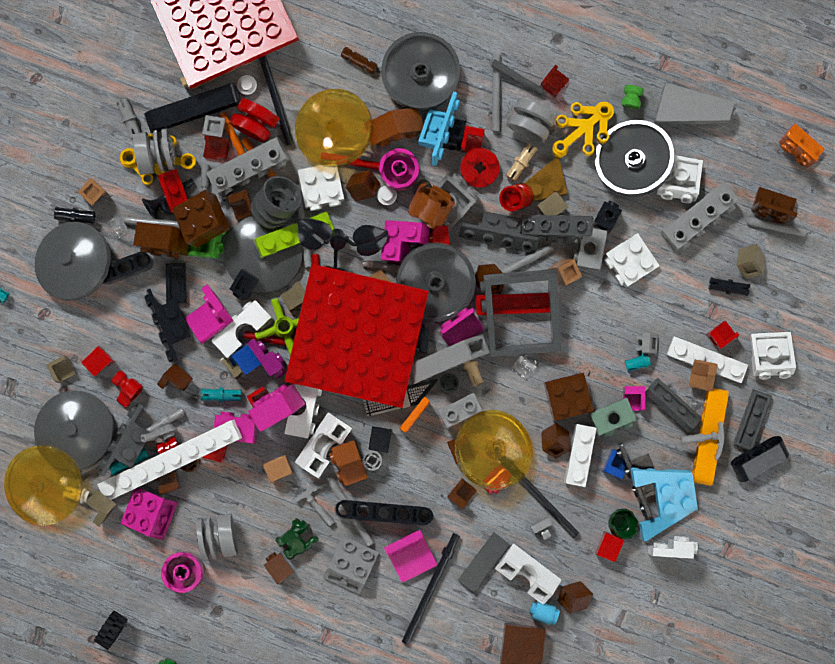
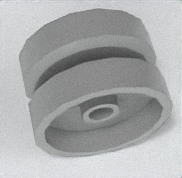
M518 98L514 107L517 114H511L506 125L514 132L528 139L545 143L550 133L546 127H553L557 115L536 102Z

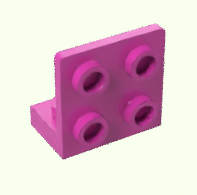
M208 284L201 288L206 295L203 297L206 303L185 318L201 344L234 321L219 297Z
M466 307L457 314L456 320L452 322L450 319L441 325L440 328L442 330L439 334L448 347L475 337L484 331L483 325L475 316L473 308L468 310Z
M138 487L132 492L121 524L146 536L164 540L178 503Z
M420 529L384 547L401 582H405L437 566Z

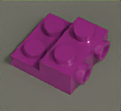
M253 339L247 343L270 377L279 379L286 374L287 370L283 366L286 362L281 354H275L273 351L269 352L261 340L256 341Z

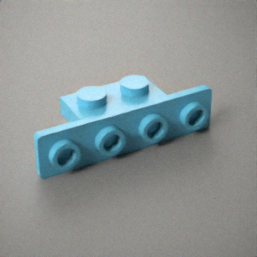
M454 91L446 113L429 109L418 141L419 146L434 149L432 153L433 166H437L438 160L443 158V144L448 142V129L453 127L455 120L453 114L454 111L459 109L460 100L457 99V92Z

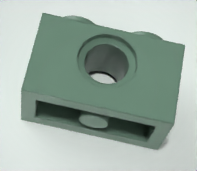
M627 398L590 413L599 435L604 434V437L616 433L614 429L621 426L623 430L633 426V421L636 420ZM613 412L620 416V420L616 424H611L608 421V416Z

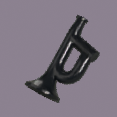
M192 178L182 183L187 199L186 190L195 184ZM164 195L154 200L142 199L144 206L153 219H156L159 208L168 215L174 214L170 213Z

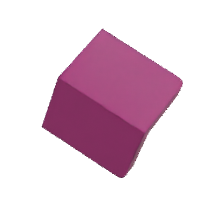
M624 386L623 399H628L633 411H644L645 386Z

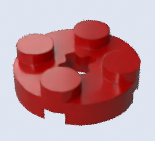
M473 149L467 152L461 160L460 173L464 180L472 187H486L492 184L499 175V161L496 155L488 149ZM479 162L482 163V166H485V170H482L481 174L474 169V166L478 165Z

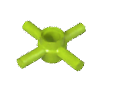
M275 298L271 300L277 318L273 327L256 332L255 336L257 340L275 334L284 338L289 355H291L293 346L291 335L295 327H297L299 318L292 320L284 316L279 299ZM281 323H287L290 326L289 330L285 332L280 331L278 327Z

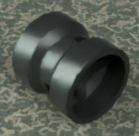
M449 373L440 378L439 388L443 393L451 394L458 389L459 381L455 375Z

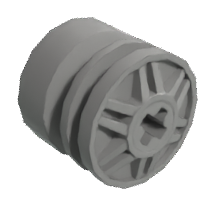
M167 128L161 130L162 138H160L158 130H154L153 140H150L147 132L133 134L134 153L140 175L154 173L155 163H158L161 171H165L164 162L167 163L169 170L175 169V149Z
M232 514L218 516L217 525H214L211 517H208L206 519V527L203 518L197 519L196 543L203 561L209 560V550L213 559L217 558V549H221L223 557L238 555L237 536Z

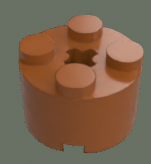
M422 183L409 204L408 213L412 217L425 221V225L430 228H435L436 225L441 226L448 218L455 205V201H451L452 196L445 190L435 185L432 188L426 187L428 183Z

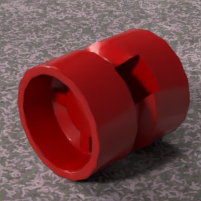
M524 183L505 187L499 196L501 206L510 212L527 208L531 205L534 198L531 187Z

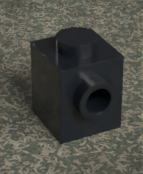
M604 201L594 219L593 225L610 233L622 212L619 209V205L613 201Z

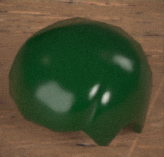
M627 508L616 509L609 517L608 527L612 535L620 539H631L638 533L637 524L639 521L633 512Z

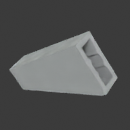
M665 83L654 124H727L735 116L736 108L733 107L735 101Z
M483 334L463 340L413 362L410 378L416 384L490 353Z

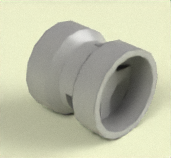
M369 451L363 456V465L366 469L374 471L381 467L382 456L378 452Z

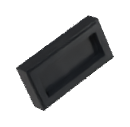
M186 263L165 264L166 303L177 300V303H187Z

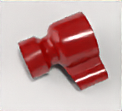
M122 370L117 372L111 380L116 387L119 386L121 388L117 402L125 409L130 406L144 388L136 379L127 378V374Z

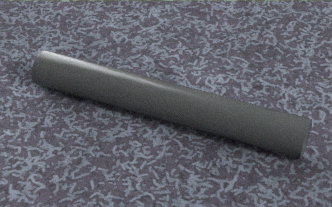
M493 60L491 67L542 96L545 91L544 88L499 61Z

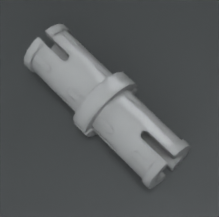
M126 98L122 99L123 102L118 101L117 105L123 117L121 119L122 123L126 125L130 140H133V134L141 132L136 121L137 116L133 114L129 99Z

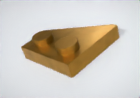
M558 157L524 183L531 187L533 191V202L544 200L554 192H557L560 196L567 195L561 163Z

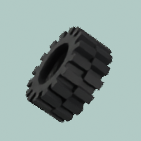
M114 610L102 625L94 642L109 650L128 619Z

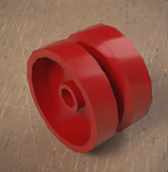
M241 98L237 108L243 115L233 114L228 123L243 134L261 143H266L271 137V133L267 128H276L280 118L265 107L248 99Z

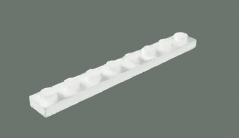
M231 420L97 485L103 495L113 500L241 439V433L235 420Z

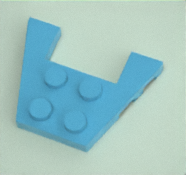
M630 468L635 487L654 483L659 517L639 522L641 537L644 541L651 539L698 509L693 473L690 470H655L653 468L644 470Z

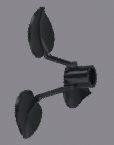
M309 218L297 220L298 238L301 245L306 249L316 250L321 248L323 243L328 244L330 242L331 247L334 249V266L325 267L342 271L346 270L337 268L338 250L343 249L346 242L351 246H357L358 254L371 256L382 249L388 237V230L373 225H362L354 231V242H352L348 236L345 237L341 229L332 230L323 221Z

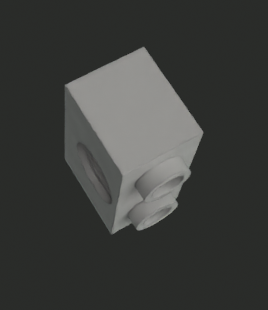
M593 228L592 236H583V239H576V243H579L578 251H574L573 259H575L578 268L597 272L600 270L607 231ZM591 244L594 247V253H586L584 245Z
M472 393L438 410V413L447 429L483 410L475 394Z

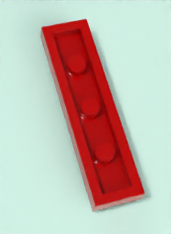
M548 293L492 295L493 315L550 313ZM476 295L477 316L486 315V313H482L481 301H485V295Z

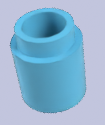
M538 601L536 603L532 602L529 614L532 615L531 619L547 625H555L560 613L556 606L548 603L542 605Z

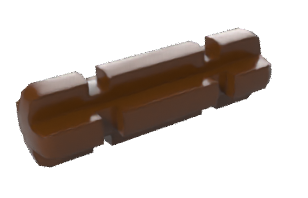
M348 47L342 50L341 57L344 59H349L351 63L362 69L366 68V71L371 74L376 71L377 63L369 61L368 58L357 52L353 53Z

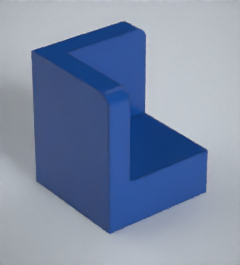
M248 344L229 359L233 366L237 364L245 375L261 365Z
M611 449L602 471L616 478L623 479L625 474L624 468L627 464L625 460H620L617 450Z

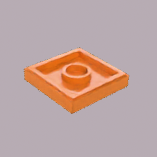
M424 396L399 429L407 433L430 404V400Z

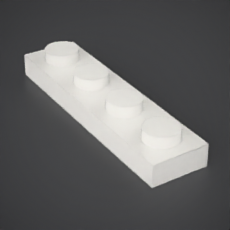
M675 336L672 338L666 354L690 365H693L695 359L718 364L716 375L740 384L748 367L745 363Z

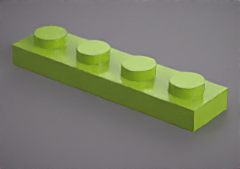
M327 212L309 218L323 221L332 230L334 229ZM295 223L255 238L254 242L260 257L263 258L300 244L298 224Z

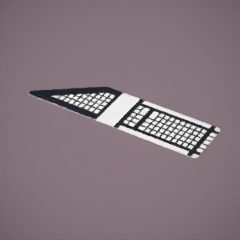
M438 379L407 386L403 408L418 405L437 383ZM363 399L367 416L402 409Z

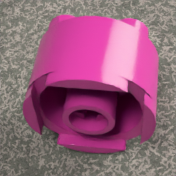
M403 148L389 151L380 161L379 171L381 180L385 186L395 191L409 190L416 183L419 176V164L412 152ZM402 166L404 172L397 174L395 169Z
M181 551L170 555L165 560L161 569V578L164 585L178 593H186L196 588L204 576L202 561L197 555L188 551ZM180 567H182V569L187 570V572L185 573L186 577H184V575H179L178 572L181 570Z

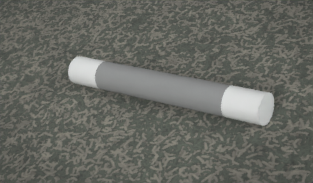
M369 259L363 260V267L397 272L400 264Z

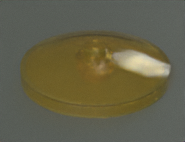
M327 89L310 97L301 107L295 122V138L300 150L312 162L324 167H341L355 161L368 147L373 132L372 116L366 104L357 95L344 89Z
M486 410L473 415L463 423L456 436L455 455L460 469L470 481L485 489L501 490L518 483L526 475L532 462L533 447L526 428L519 420L503 411Z
M37 445L21 451L11 460L5 473L4 490L9 505L20 518L35 525H52L67 518L78 506L82 494V478L74 460L63 450L50 445Z

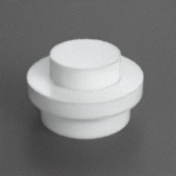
M244 75L239 78L237 88L240 93L250 95L255 92L257 83L252 76Z
M387 186L381 187L377 192V199L383 205H391L397 198L396 191Z

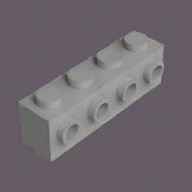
M275 137L206 172L216 194L227 196L234 192L233 188L239 185L241 188L252 183L251 179L258 177V179L263 178L273 168L276 170L283 168L290 159L281 140Z
M724 181L664 229L661 234L675 251L679 248L683 251L691 244L689 240L692 237L696 236L699 238L706 232L705 227L711 223L713 226L722 219L720 215L724 211L729 213L736 208L737 205L735 203L739 198Z

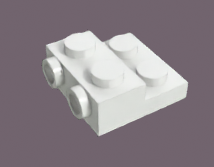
M675 155L673 171L668 180L657 189V195H661L665 200L678 198L686 204L692 203V201L696 202L699 195L703 160Z
M336 162L298 170L306 209L317 211L321 210L322 206L336 207L345 201Z
M638 233L604 255L606 257L604 259L606 265L610 270L614 269L617 274L615 276L617 282L621 286L624 285L625 288L659 267V264Z
M791 332L751 334V360L754 376H759L762 380L769 379L773 375H779V378L782 379L791 377L796 370Z
M674 536V540L668 539V544L654 543L653 546H648L649 555L694 559V554H697L698 550L697 542L689 541V537Z

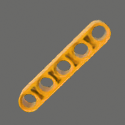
M713 388L712 391H706L699 434L707 435L711 434V432H716L717 434L718 422H723L724 424L728 390ZM707 439L704 442H697L692 469L694 483L712 486L717 464L715 455L718 449V439Z

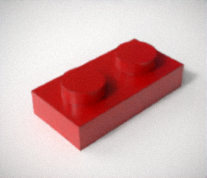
M177 169L157 175L170 213H173L172 208L188 200Z

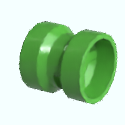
M625 85V97L622 99L621 106L629 109H640L641 102L639 97L643 96L644 89L634 85Z

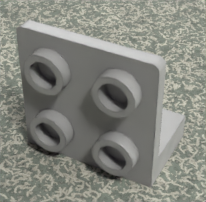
M343 536L328 566L324 579L360 595L379 552Z

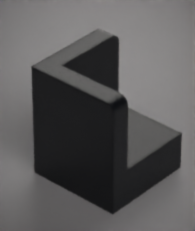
M372 426L368 449L388 453L392 429Z

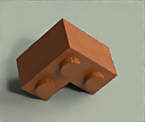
M413 108L391 110L365 123L371 146L380 145V148L390 146L392 144L391 141H399L407 137V140L417 138L418 133L422 132L424 126L420 111Z
M355 440L331 448L332 453H329L332 464H337V467H339L340 471L336 473L340 484L344 483L347 486L368 478Z

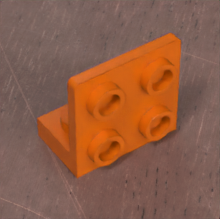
M794 124L779 141L781 148L786 153L793 154L796 157V161L804 167H810L819 159L818 156L825 150L797 124Z

